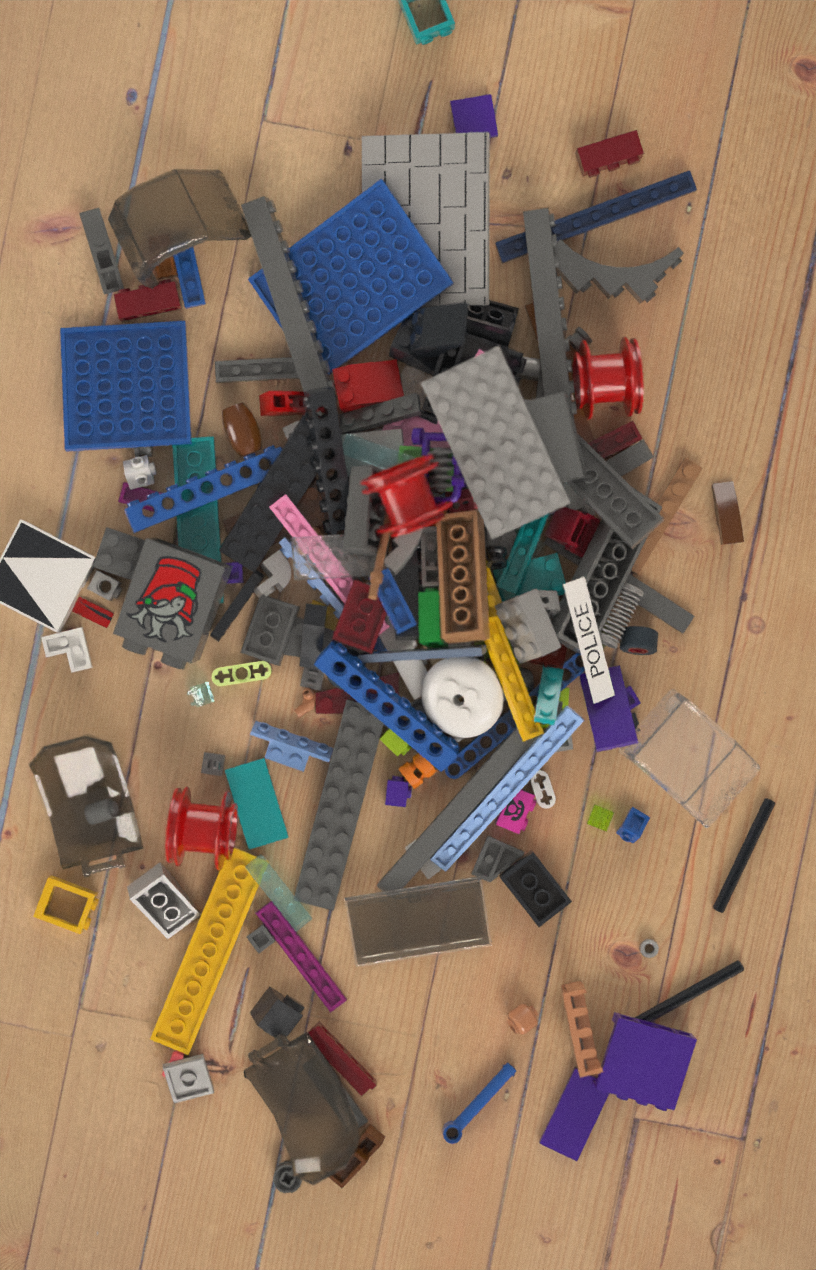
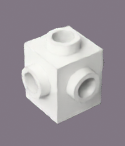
M147 455L123 461L124 473L130 490L155 484L153 475L157 474L154 462L150 463Z

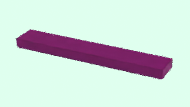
M271 900L259 909L256 915L330 1013L346 1002L347 998L274 901Z

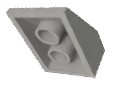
M161 862L127 886L130 900L167 939L201 915L173 875Z

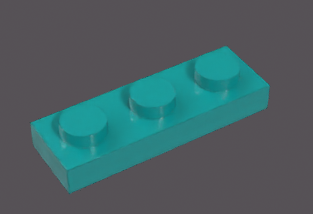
M543 666L534 722L555 725L564 669Z

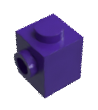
M392 776V779H388L385 805L406 807L407 798L411 799L412 786H408L409 782L405 781V777Z

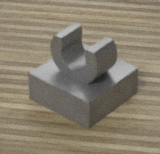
M304 667L300 686L321 690L324 673L317 668Z
M204 752L201 773L222 776L225 755Z

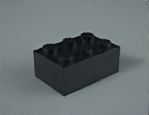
M532 850L499 875L538 927L542 926L572 902Z

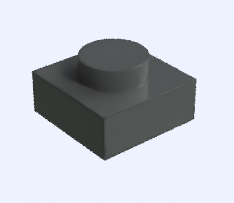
M264 924L246 937L258 954L276 941Z

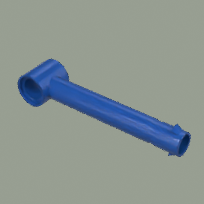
M507 1062L502 1065L503 1068L498 1074L495 1075L454 1121H448L443 1125V1137L448 1143L455 1144L459 1142L462 1137V1130L512 1076H515L517 1070ZM449 1128H456L458 1132L454 1137H449L446 1134Z

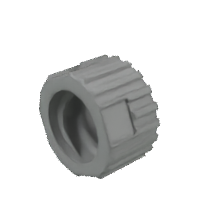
M644 939L639 950L643 956L651 958L658 954L659 947L654 940ZM647 944L653 945V951L651 953L645 952V946Z

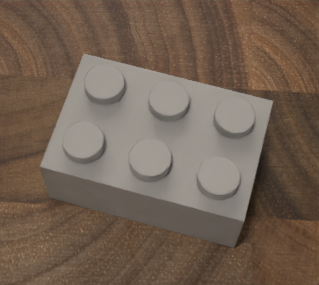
M537 589L495 605L497 615L503 624L505 634L511 643L514 656L519 664L561 648Z

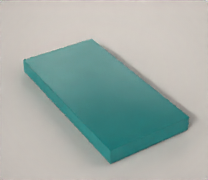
M265 758L226 769L225 774L234 803L238 805V816L248 849L289 838Z

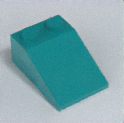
M558 553L530 561L517 595L497 588L502 602L534 589L557 591L558 596L565 594L563 584H566ZM503 569L493 570L496 585L499 582Z

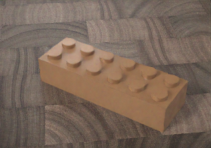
M477 510L445 514L443 519L436 522L441 637L448 644L489 640L483 518Z

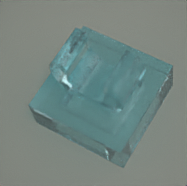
M209 682L191 687V690L187 692V695L192 694L194 702L190 703L191 706L196 705V707L215 702Z

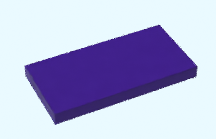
M620 665L608 668L615 695L595 704L593 703L586 673L579 675L597 752L638 744Z
M574 1067L539 1144L578 1161L608 1098V1095L598 1093L592 1084V1080L597 1081V1077L593 1075L580 1077L578 1068Z

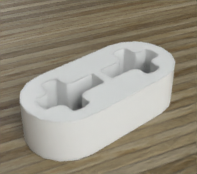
M539 770L530 779V783L538 805L545 809L551 808L556 801L548 774L543 770ZM540 773L541 776H545V779L542 780L543 788H540L538 782L534 783V779L537 778L536 774ZM543 790H545L548 796L552 797L547 805L545 802L540 801L543 798Z

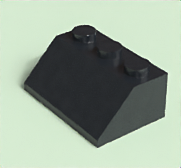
M489 300V305L468 306L465 333L508 347L519 308Z

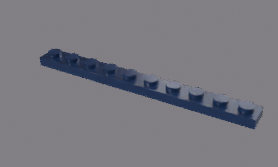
M689 170L555 220V226H552L553 235L556 234L557 242L560 239L564 241L696 192L697 188L692 174ZM525 232L495 243L502 264L528 254Z

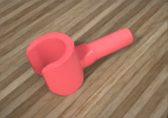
M174 1051L170 1062L183 1059L185 1054Z

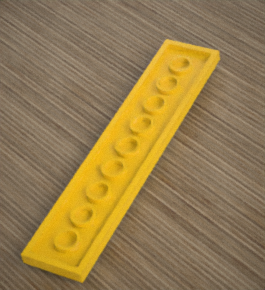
M234 847L231 860H226L225 857L224 865L219 871L150 1040L189 1055L269 861Z

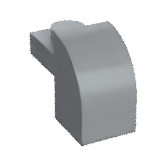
M280 550L260 565L269 579L259 585L254 592L258 598L263 594L267 597L276 590L275 587L281 592L289 583L291 567Z

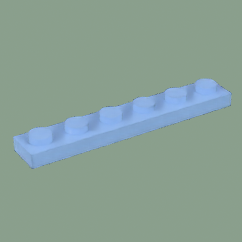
M283 538L279 542L282 546L280 551L287 559L291 557L294 560L295 564L293 566L300 574L305 573L309 578L307 583L314 590L318 589L322 593L320 598L327 606L330 604L336 610L333 613L339 619L344 607L343 602L292 542L287 538Z

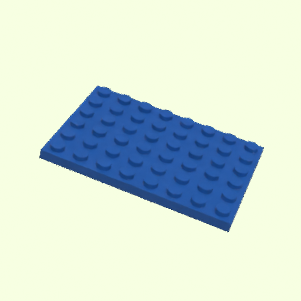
M383 179L377 181L292 245L290 252H288L290 260L294 261L297 272H295L296 279L300 280L303 287V292L301 293L303 300L307 301L310 312H308L310 321H314L317 332H315L316 339L320 340L323 347V352L321 353L323 360H326L330 367L328 375L333 373L332 369L343 366L454 284ZM261 269L248 280L282 328L263 269Z

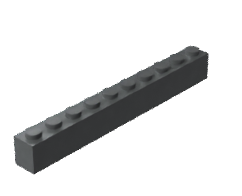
M265 196L244 203L241 206L303 391L329 386L334 389L335 393L337 392L333 380L330 381L328 375L330 367L328 362L323 360L321 354L323 352L322 344L315 336V332H317L313 320L310 321L308 312H310L309 305L306 300H303L301 294L303 292L302 284L295 276V272H297L293 260H290L288 252H290L289 245L286 240H283L281 234L283 232L282 224L279 220H276L274 212H277L273 200Z
M548 208L523 211L544 395L546 397L562 392L567 393L574 417V414H577L576 401L572 402L571 393H575L574 381L569 379V372H572L571 359L567 360L566 353L570 351L569 339H565L564 331L568 330L566 318H562L565 302L564 297H560L559 289H563L561 276H557V268H560L559 255H555L554 247H558L556 234L553 235L552 226H555L554 213L550 214Z

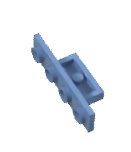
M255 721L250 733L252 736L269 741L265 755L266 759L303 772L309 756L329 762L334 749L324 743L312 741L307 737L295 735L287 730L275 728L264 722Z

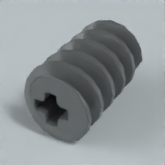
M430 447L433 449V451L427 452V455H433V459L430 462H438V465L427 472L432 475L426 478L431 483L429 487L431 491L449 492L446 491V488L452 487V484L446 482V480L451 479L452 475L447 474V471L453 470V467L447 465V463L452 462V458L448 454L453 452L449 448Z

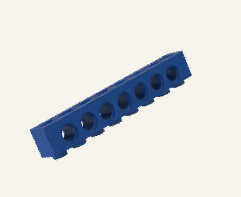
M274 445L263 449L264 453L258 456L255 453L243 457L245 461L238 464L236 460L224 465L225 469L217 471L215 468L205 472L206 476L198 479L195 476L185 480L186 484L179 487L178 484L167 487V492L159 495L158 492L147 495L148 500L139 502L137 499L127 503L128 508H125L124 512L133 534L260 483L268 470H262L259 466V461L265 459L271 467L282 449L281 446L275 448ZM247 467L251 473L250 477H242L240 475V468ZM222 475H228L231 478L230 485L225 486L221 483L220 478ZM209 483L212 486L211 493H204L201 490V484ZM184 490L192 493L193 498L191 501H184L182 499L181 493ZM164 498H169L173 501L171 509H165L162 506ZM145 506L152 507L154 510L153 516H144L142 508Z
M332 640L319 654L314 663L318 669L439 771L442 772L458 756L460 747L455 739L447 737L436 724H432L427 720L423 712L414 709L411 703L405 697H400L390 684H385L381 681L376 672L368 670L358 657H353L347 652L343 644ZM336 662H343L345 667L338 666ZM358 675L362 680H355L352 676ZM368 689H375L378 693L372 694ZM390 702L393 704V707H387L384 703ZM400 716H407L409 720L404 721ZM422 729L425 733L419 734L416 730ZM431 743H439L441 747H434Z

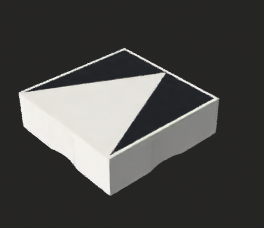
M20 519L0 558V604L55 632H61L74 608L80 590L86 585L94 569L93 564L96 557Z

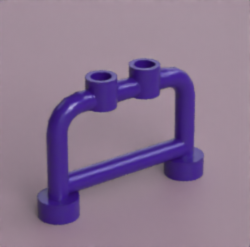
M413 428L412 443L413 445H422V456L430 452V441H447L444 433L425 432L423 428ZM454 454L452 456V463L454 465L452 475L453 493L449 497L433 496L436 504L445 501L457 502L461 495L462 487L467 486Z

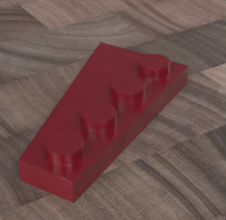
M399 672L379 677L385 684H390L399 695ZM339 688L316 693V714H343L346 700H356L345 690ZM368 689L372 694L378 693L375 689ZM390 702L384 703L387 707H393V704Z

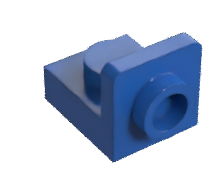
M632 807L616 833L624 841L635 843L641 837L650 817Z

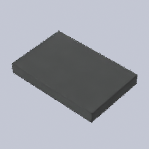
M265 595L259 597L240 653L280 666L300 607L269 596L266 597Z

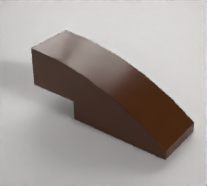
M733 481L712 484L720 544L727 545L744 542L740 511Z
M369 1123L341 1155L326 1176L340 1188H343L383 1144L386 1136Z

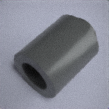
M111 798L85 806V816L91 825L116 818L119 811L118 804Z

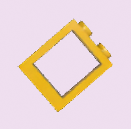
M51 875L46 881L33 917L81 934L84 930H88L92 919L89 918L91 910L95 911L99 899L96 898L98 892ZM56 886L88 898L78 925L46 913Z

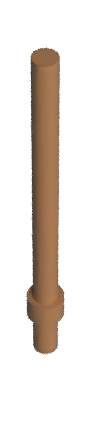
M385 513L383 525L390 522L387 513ZM390 531L381 533L374 571L371 572L369 580L371 583L369 599H377L379 585L383 581L384 575L382 570Z

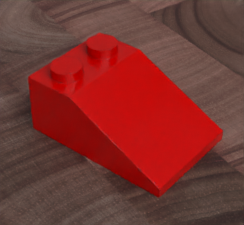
M397 359L351 364L332 369L339 406L343 413L404 396Z

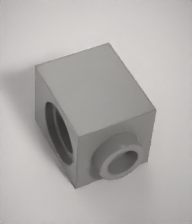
M97 570L87 589L112 601L113 598L117 599L122 591L120 587L122 583ZM105 581L111 583V590L107 593L103 592L101 588L102 583Z

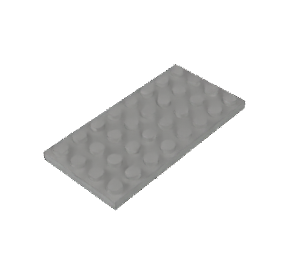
M500 346L421 383L492 539L571 503Z

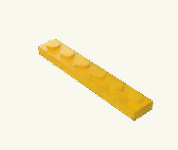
M498 615L489 618L490 639L484 640V643L524 742L542 735L544 732L541 724L534 722L535 709Z

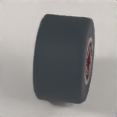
M643 626L624 627L625 631L621 630L624 634L621 635L620 650L634 655H652L657 652L658 632L656 630Z

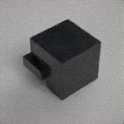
M269 986L250 1011V1014L258 1027L277 1040L284 1042L303 1017L301 1012L305 1007L289 995H286L284 998L283 994Z

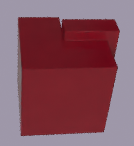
M563 506L555 511L545 536L563 545L565 550L583 558L601 520L587 512H580Z

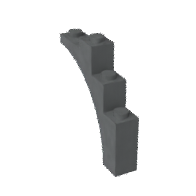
M561 239L558 241V247H554L555 255H559L560 268H557V273L576 294L579 291L584 293L592 286L591 281L608 299L612 295L615 298L625 290L623 288L625 286L639 304L644 300L648 303L657 295L655 291L658 286L654 281L657 283L667 275L665 271L669 267L672 269L677 267L682 262L680 258L684 254L678 247L667 256L649 264L636 267H612L584 258L573 251Z

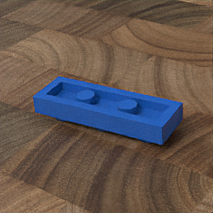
M193 243L172 246L185 308L206 305Z
M389 568L382 570L384 576L382 584L379 585L377 596L398 635L417 625Z

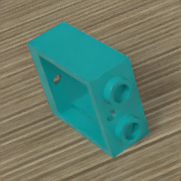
M398 0L416 45L420 43L422 45L428 44L433 41V38L440 35L441 37L448 36L453 32L452 30H455V21L446 0L438 1L447 21L421 32L418 30L408 5L416 0Z

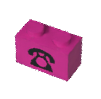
M521 789L498 814L495 824L517 834L521 830L524 831L529 819H526L529 811H533L537 802L534 799L535 795Z

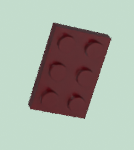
M354 579L332 639L372 654L387 613L378 596L375 600L368 598L371 585Z

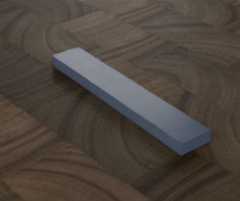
M486 645L374 651L372 654L363 652L358 655V658L363 663L482 656L486 653Z

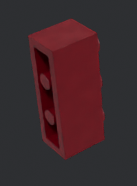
M634 130L576 149L575 155L582 177L588 175L591 178L601 174L600 171L606 169L610 172L619 169L622 164L634 165L639 163L644 155L638 132Z
M171 279L159 281V285L154 286L143 284L138 286L139 289L130 290V288L118 290L117 294H113L118 318L121 322L182 309L177 284L175 281L171 282Z

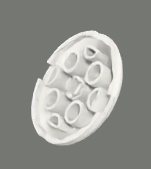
M455 657L440 660L428 671L422 684V704L428 718L443 732L455 737L469 738L486 732L496 723L503 709L504 694L496 673L486 663L474 657ZM456 694L462 695L465 701L459 702Z

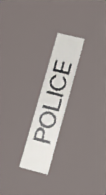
M584 576L563 584L593 703L595 704L615 694Z

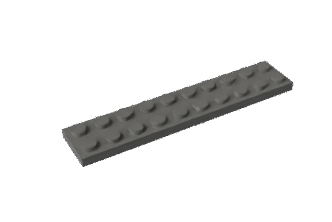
M346 700L293 899L294 901L334 911L384 724L359 702L353 700Z

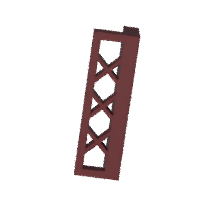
M320 1021L304 1035L361 1096L370 1088L373 1090L377 1086V1080Z

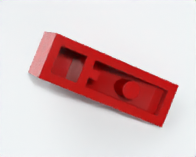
M269 390L259 395L260 416L303 415L306 411L302 398L305 397L304 391ZM320 406L316 410V413L319 411H321V413H324V407Z

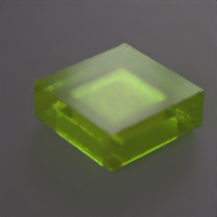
M594 804L587 824L607 832L614 812Z

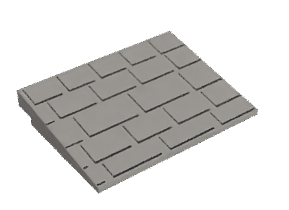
M490 133L362 136V193L377 181L383 179L454 282L452 286L424 306L463 302L469 303L468 306L489 305Z

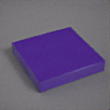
M491 94L450 101L455 133L489 132L490 138L498 137Z

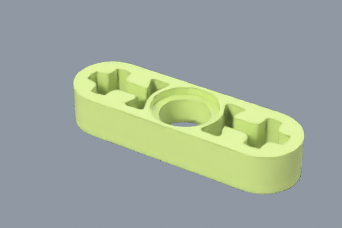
M266 661L220 667L213 671L212 681L217 686H226L264 680L270 677L272 667ZM260 664H263L265 668L268 667L265 676H261V673H255V678H251L250 665H253V670L259 669ZM240 667L248 671V676L243 680L238 679L236 676V671ZM229 669H233L232 676L235 681L231 682V677L225 678L223 683L219 679L216 680V675H219V671H222L223 674H229Z

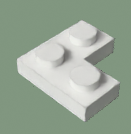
M83 627L41 637L46 657L67 653L71 673L93 668Z

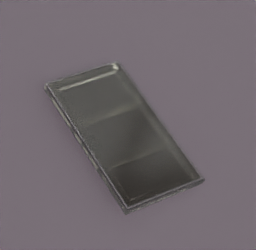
M481 876L345 898L356 967L492 946Z

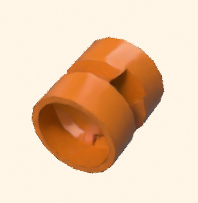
M419 753L412 757V762L407 761L398 768L414 789L424 783L425 777L430 778L437 772V769ZM418 768L419 772L414 773L415 769Z

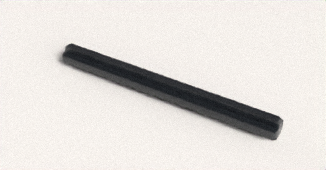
M768 798L764 799L714 903V910L720 913L725 911L775 806L774 801Z
M739 960L735 961L635 1018L653 1022L743 972L744 967Z

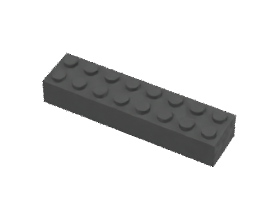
M634 489L649 505L660 513L662 506ZM603 519L571 580L574 581L585 576L599 634L647 539L645 537L632 549ZM564 594L560 602L561 610L552 618L551 624L559 643L581 654L566 594Z

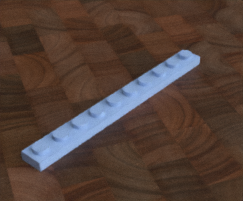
M566 706L556 717L555 725L550 724L543 731L544 734L540 735L430 857V860L446 872L582 724L583 718L569 706Z

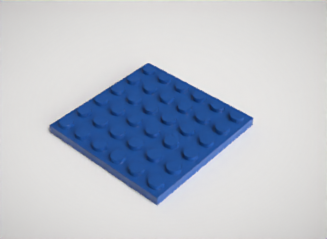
M186 321L60 328L64 444L66 452L192 444Z

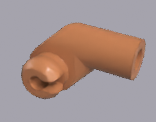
M311 688L303 690V704L294 709L299 718L315 708L316 693Z

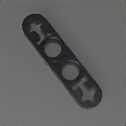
M258 570L253 572L210 634V637L218 642L222 639L265 575Z

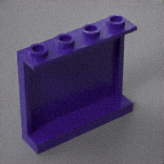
M614 1012L612 1021L615 1024L601 1065L603 1073H599L597 1081L592 1080V1084L597 1092L603 1095L615 1094L617 1098L626 1101L630 1098L644 1106L648 1104L655 1105L657 1109L667 1111V1109L675 1110L697 1039L692 1033Z

